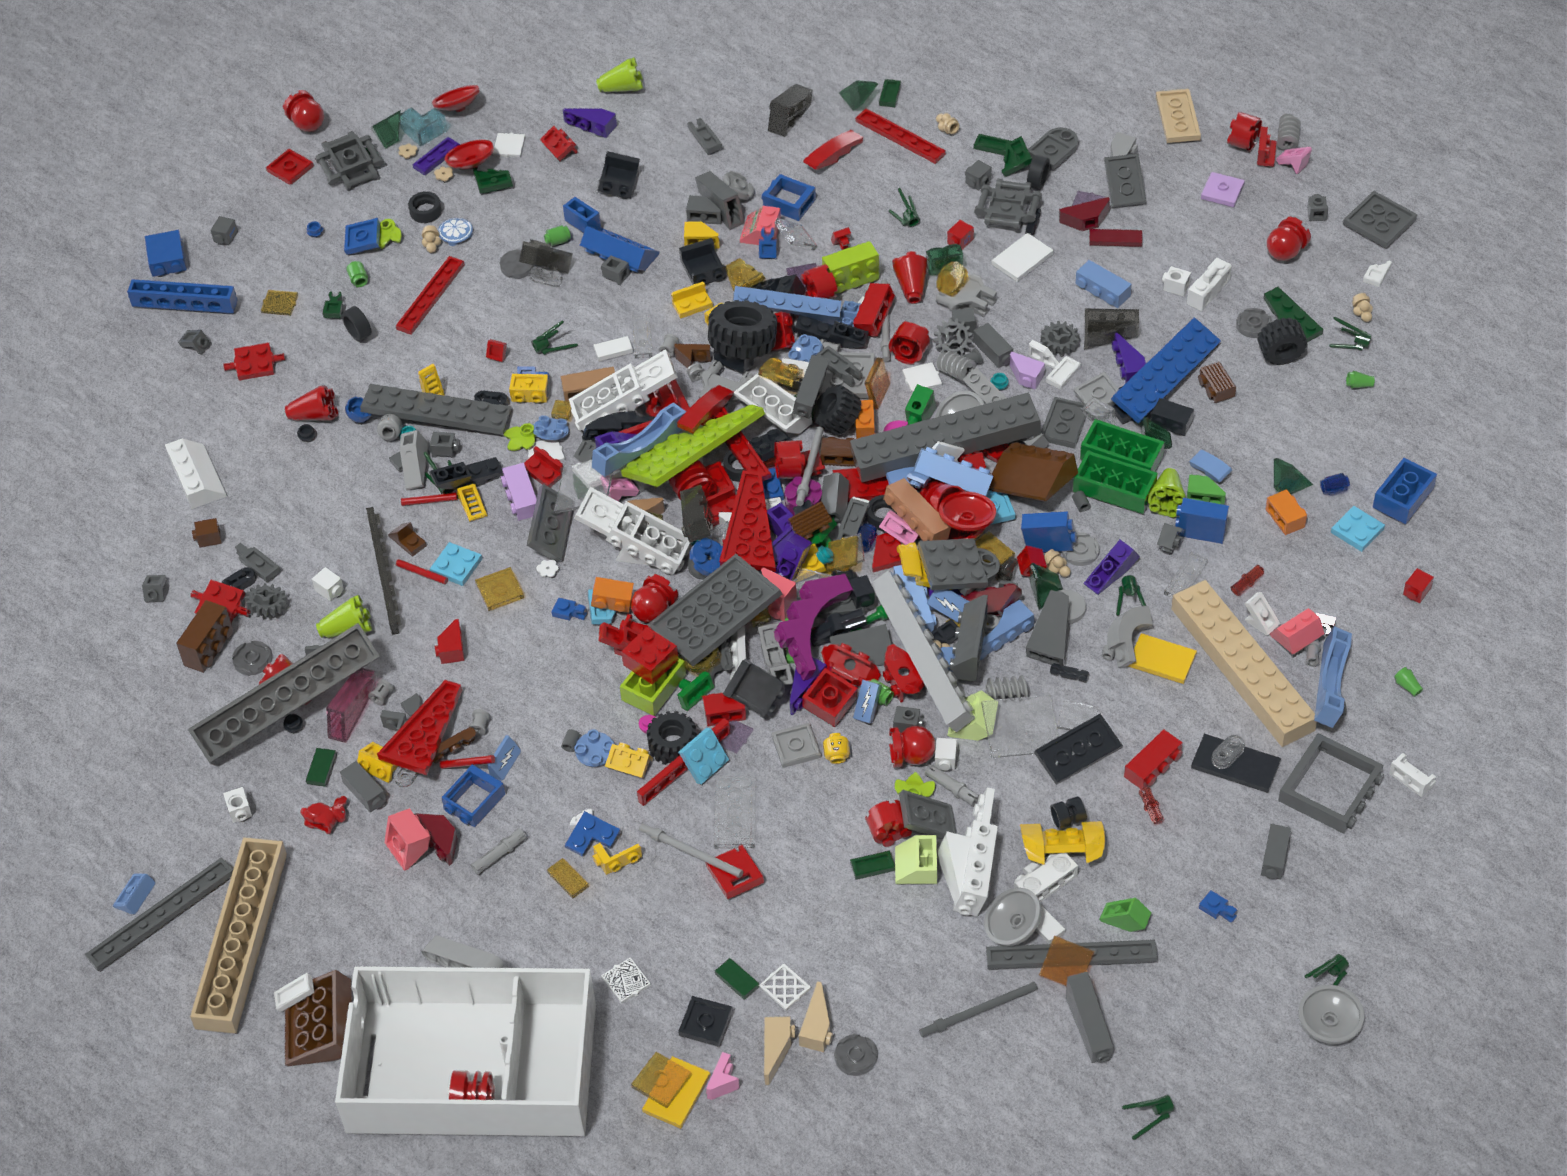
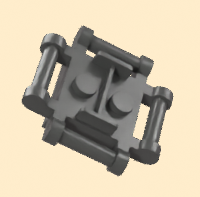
M351 131L348 132V135L330 142L325 141L321 143L325 152L316 155L315 160L322 167L329 185H335L338 181L342 180L345 189L348 190L352 188L351 186L371 178H378L374 167L382 166L384 160L377 153L369 135L359 138L358 135ZM364 146L367 147L373 159L370 158ZM327 159H330L337 171L336 174L331 172L326 163Z
M997 178L995 188H991L989 185L982 186L979 203L975 207L974 213L977 216L985 217V225L998 224L1013 226V228L1019 229L1023 222L1032 223L1035 221V213L1038 203L1042 199V193L1039 191L1030 193L1032 188L1031 182L1017 183ZM1002 188L1024 190V192H1022V191H1014V190H1006V189H1002ZM991 196L989 209L984 208L987 197ZM1029 201H1032L1029 212L1026 213Z

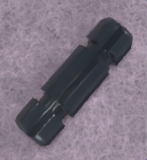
M1040 208L1036 209L1035 221L1027 223L1025 234L1028 233L1031 236L1035 234V229L1041 215Z
M1053 663L1050 668L1051 674H1060L1062 677L1078 679L1086 682L1089 676L1088 671H1078L1079 669L1060 666V664Z

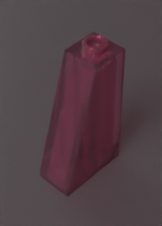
M362 668L352 674L326 707L329 739L344 743L348 741L370 699L368 694L374 691L376 687L375 671Z

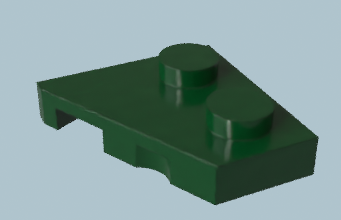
M1022 136L1006 144V154L1003 160L1005 165L1004 169H1002L1004 177L1028 166L1032 161L1031 154Z
M478 167L472 168L480 194L513 187L509 170L487 169V171H478Z

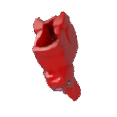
M345 796L336 798L333 807L319 802L313 803L307 808H301L300 813L305 819L304 825L312 829L315 827L330 834L336 822L343 823L346 819V811L343 807L347 802V798Z

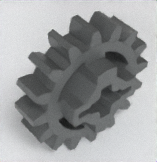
M949 318L948 323L944 320L942 321V327L937 325L939 332H934V335L938 337L934 339V343H938L936 349L941 348V353L953 351L954 353L960 352V354L964 355L963 349L969 350L967 344H972V340L968 339L972 337V333H968L970 330L969 326L964 327L965 321L960 324L958 323V318H956L955 322H952V319ZM954 326L955 329H948V327ZM962 331L965 335V341L960 336ZM957 333L956 340L953 339L949 342L950 336H953ZM941 334L946 339L944 345L941 341ZM953 346H958V347H959V348H956V349H950V348L953 347Z
M1057 321V324L1050 322V327L1045 325L1044 330H1041L1040 342L1048 347L1050 351L1052 350L1054 355L1057 352L1060 355H1063V352L1070 354V349L1075 351L1076 346L1079 345L1080 333H1078L1077 328L1073 329V324L1068 326L1066 321L1063 324H1060V321Z
M266 583L262 587L257 584L256 589L251 587L250 592L246 591V609L251 610V614L257 613L258 617L261 614L265 617H268L269 614L275 616V612L282 613V609L286 608L287 596H285V591H281V587L274 588V584L270 587Z

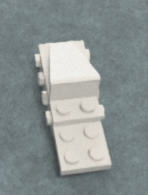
M666 349L636 367L630 363L570 398L571 412L575 417V424L578 430L584 431L585 426L590 422L617 412L636 411L637 416H642L639 406L650 400L648 394L678 378Z
M592 487L589 488L574 517L577 521L606 535V541L610 542L613 546L621 548L616 558L619 562L655 566L661 569L662 572L673 576L676 570H681L685 562L682 559L684 556L687 557L691 550L689 544L693 536L627 501L622 504Z
M988 787L984 794H980L978 803L974 806L972 816H975V820H973L970 827L966 828L965 835L946 832L937 851L940 866L954 901L953 911L959 912L962 915L977 916L988 896L998 827L990 824L995 789Z

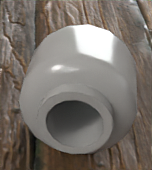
M394 414L382 416L377 425L378 435L388 441L396 439L402 429L401 419Z

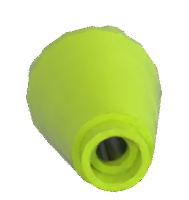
M633 57L623 61L596 79L599 91L621 92L644 89L642 73L637 71L636 68L638 67L636 58Z
M1165 469L1149 493V509L1160 515L1176 517L1178 505H1182L1183 498H1186L1179 474L1175 469Z
M360 595L351 597L322 618L319 623H316V628L321 638L337 637L358 623L365 633L372 631V626L368 620L371 618L368 608H363Z

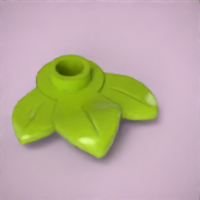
M389 218L380 222L379 247L383 249L390 239L394 242L401 241L402 232L396 227L395 222Z
M525 423L521 427L515 426L506 430L503 436L511 439L507 449L516 451L522 447L524 449L531 448L535 444L534 426L530 423Z
M914 772L906 781L897 779L895 781V791L899 794L902 790L930 797L935 790V782L928 781L923 783L919 774Z

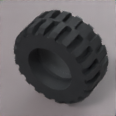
M734 300L733 302L727 301L724 304H719L709 314L708 341L717 353L720 352L723 356H730V358L734 359L741 358L746 360V358L755 359L756 357H762L774 348L777 334V317L767 306L760 305L758 302H749V300Z

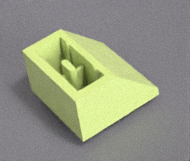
M981 690L965 698L974 709L972 713L975 719L958 732L949 727L947 734L949 737L979 741L992 735L998 702Z
M915 835L895 846V884H937L936 835Z

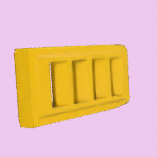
M434 364L418 372L422 392L444 395L443 387Z
M475 483L457 489L458 498L469 522L487 517ZM476 500V502L467 504L469 501ZM478 505L477 508L469 510L470 507ZM481 511L479 514L471 515L473 512Z

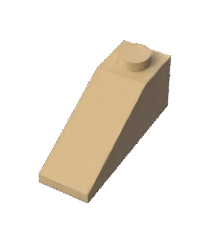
M817 981L799 1033V1046L824 1052L826 1045L831 1044L833 1033L830 1032L822 983Z
M765 1017V1085H770L791 1047V1038H795V1025H791L790 1017Z

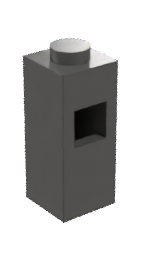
M989 323L973 330V343L997 368L1010 363V353L1013 352V348Z
M832 473L823 477L821 501L831 519L834 518L836 523L843 520L847 510L849 480L841 473Z
M357 761L340 771L344 785L370 813L375 809H379L387 802L384 790Z
M1270 824L1261 876H1266L1269 879H1282L1291 827Z

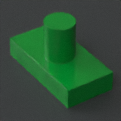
M834 518L829 524L830 528L823 532L819 530L813 532V537L808 540L812 544L820 543L821 546L831 549L834 544L828 534L837 525Z
M703 671L692 682L687 679L680 681L679 688L682 691L677 696L681 708L688 711L702 699V696H705L714 688L710 673Z

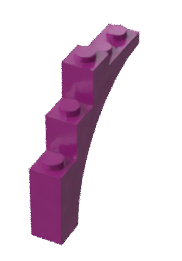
M846 574L805 581L799 591L801 600L793 601L786 611L789 620L780 622L774 631L775 640L779 643L780 648L788 647L789 654L793 658L796 670L801 675L802 680L810 679L816 671L810 647L811 628L815 617L832 604L846 600L853 590Z

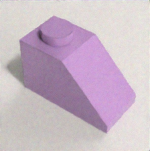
M1014 352L1010 353V368L1018 383L1036 390L1044 376L1045 363Z

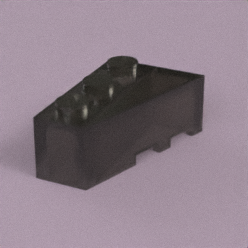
M794 84L771 100L769 105L768 131L786 137L788 134L787 129L794 127L795 119L797 117L801 118L810 107L813 90Z
M530 239L529 242L523 241L519 262L568 274L573 253L551 248V244Z
M1085 308L1084 350L1111 344L1114 341L1115 333H1118L1125 340L1138 337L1139 309Z
M702 485L680 491L683 518L681 529L684 537H688L690 543L711 536L714 518Z

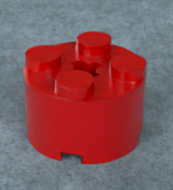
M1239 112L1236 119H1232L1230 123L1232 131L1228 136L1227 144L1252 151L1256 145V142H1254L1256 137L1260 136L1261 118Z
M827 264L804 271V274H801V281L806 285L807 289L806 296L825 299L837 297L834 292H837L836 281L833 273H828L827 269L829 267Z
M904 321L889 341L890 352H893L896 355L895 358L904 364H914V362L920 361L930 344L928 329L915 323Z
M802 440L775 442V471L778 479L803 478L804 468L801 465H805V455L801 454L803 450Z
M895 800V803H889V801L878 803L868 811L869 816H865L874 841L883 844L884 847L892 846L895 841L912 834L911 829L904 828L899 800Z

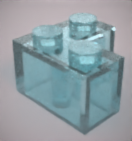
M411 107L398 115L401 130L420 147L447 132L445 116L436 108L421 116Z

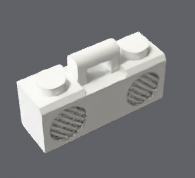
M1216 258L1204 274L1188 289L1187 304L1203 311L1230 280L1231 264Z
M1051 853L1047 857L1045 865L1033 861L1024 867L1023 872L1026 875L1022 874L1016 878L1014 888H1026L1032 891L1041 902L1076 878L1078 865L1066 853Z

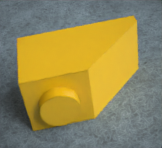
M684 223L685 246L712 238L714 249H719V234L705 223Z

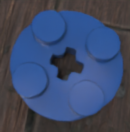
M706 537L696 542L689 554L690 560H693L695 564L694 568L699 573L709 576L720 567L719 560L723 546ZM705 554H708L712 559L710 561L707 560Z

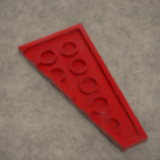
M742 471L719 560L720 566L737 554L756 570H761L764 567L776 572L761 472Z
M444 680L377 753L378 760L427 775L462 693L461 684Z

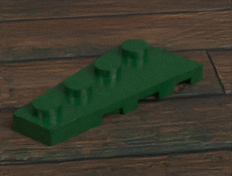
M1277 286L1264 293L1263 299L1271 312L1276 315L1277 320L1281 318L1296 319L1301 324L1308 342L1323 334L1324 329L1281 288Z

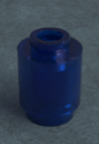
M1344 473L1327 476L1320 480V487L1324 495L1347 491L1348 486H1350L1349 478Z
M868 523L861 526L854 538V547L860 552L869 551L877 536V529Z

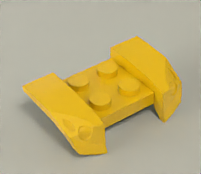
M911 542L907 545H898L897 553H899L901 558L903 575L915 577L916 585L930 587L916 543Z
M1102 821L1081 822V830L1067 828L1060 831L1053 828L1042 831L1041 824H1020L1027 857L1034 862L1045 865L1044 853L1085 852L1086 863L1102 857L1105 845Z

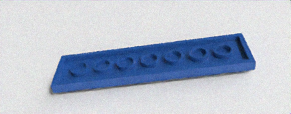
M1194 317L1121 387L1111 400L1139 423L1154 409L1159 398L1164 399L1219 345L1221 340Z

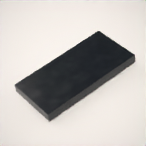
M1100 713L1034 751V754L1057 785L1121 749L1123 745Z
M1204 733L1191 768L1269 793L1281 763V758Z

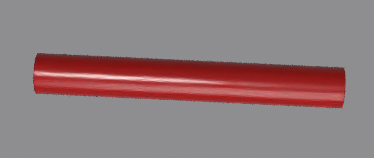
M457 493L401 498V506L457 500Z
M400 559L396 561L395 565L397 567L445 585L448 582V577Z
M494 755L444 760L440 761V768L490 764L495 762Z

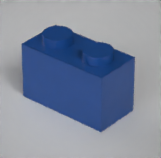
M577 197L572 198L563 205L565 221L584 233L586 226L601 228L599 212Z

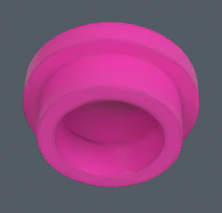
M645 715L639 720L640 730L647 734L648 725L652 723V719L655 716Z

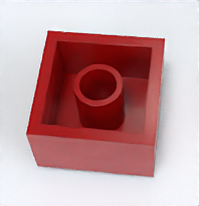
M646 627L621 651L623 666L652 685L678 661L677 645L649 627Z
M824 668L803 695L802 707L833 727H836L856 701L858 688Z

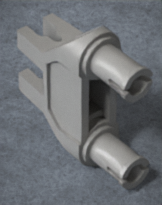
M958 269L954 274V280L964 283V287L954 297L939 292L935 300L937 303L949 307L950 311L973 308L975 314L984 317L988 313V310L985 309L988 304L993 306L996 303V298L994 297L997 295V292L984 286L979 275H970Z
M714 360L708 370L703 371L700 375L703 390L699 394V398L717 385L735 392L754 375L752 373L748 375V372H745L739 382L718 376L717 374L723 366L719 361L715 365L716 360ZM733 395L724 407L726 408L728 404L740 401V399Z

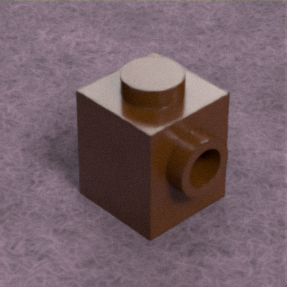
M217 518L194 522L195 530H192L193 540L198 542L199 548L222 544Z

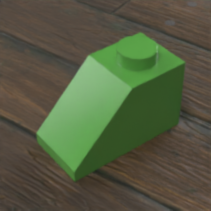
M1189 475L1188 499L1225 504L1226 492L1208 476Z
M1135 897L1106 903L1099 920L1111 926L1132 932L1145 929L1152 912Z

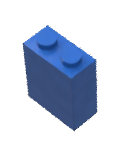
M179 230L145 236L148 265L152 277L187 270Z
M1183 498L1182 505L1177 507L1176 516L1180 517L1176 518L1175 526L1185 529V532H1180L1179 536L1223 544L1229 506Z
M1068 511L1022 514L1021 530L1026 546L1040 548L1043 552H1048L1051 549L1054 551H1073V544L1077 542L1076 531H1073V519L1069 518Z

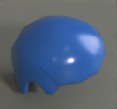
M362 397L349 399L345 406V412L353 422L363 423L372 416L371 413L361 412Z

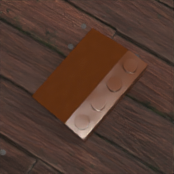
M1013 443L1000 456L992 472L993 478L988 490L1047 501L1078 474L1075 455L1065 451L1051 450L1050 448Z
M335 969L312 979L314 993L285 1010V1065L287 1067L335 1061L342 1057L349 1003H352L351 979Z

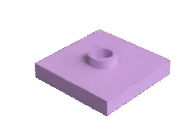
M1211 172L1201 194V199L1234 207L1245 180Z

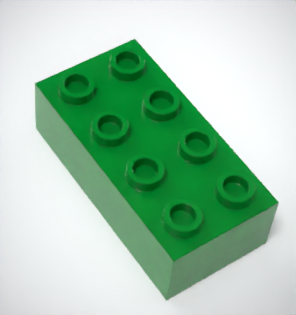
M1095 419L1081 444L1080 459L1083 460L1086 452L1090 451L1155 472L1163 458L1165 442Z
M1087 451L1078 467V474L1074 476L1073 492L1083 491L1088 497L1144 514L1149 504V493L1157 481L1158 473Z

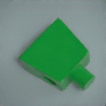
M919 384L916 385L905 408L907 425L931 418L936 410L934 390Z

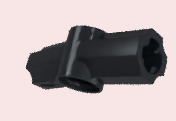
M862 608L843 615L840 613L829 615L826 622L811 629V643L817 646L829 640L831 636L848 633V631L867 625Z

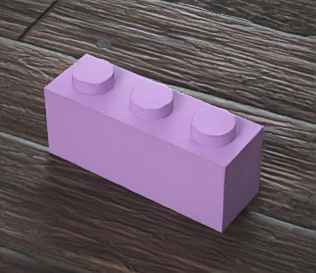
M524 463L502 468L503 476L500 478L503 487H507V490H505L507 500L512 501L510 504L512 514L517 515L518 521L533 517L537 499Z

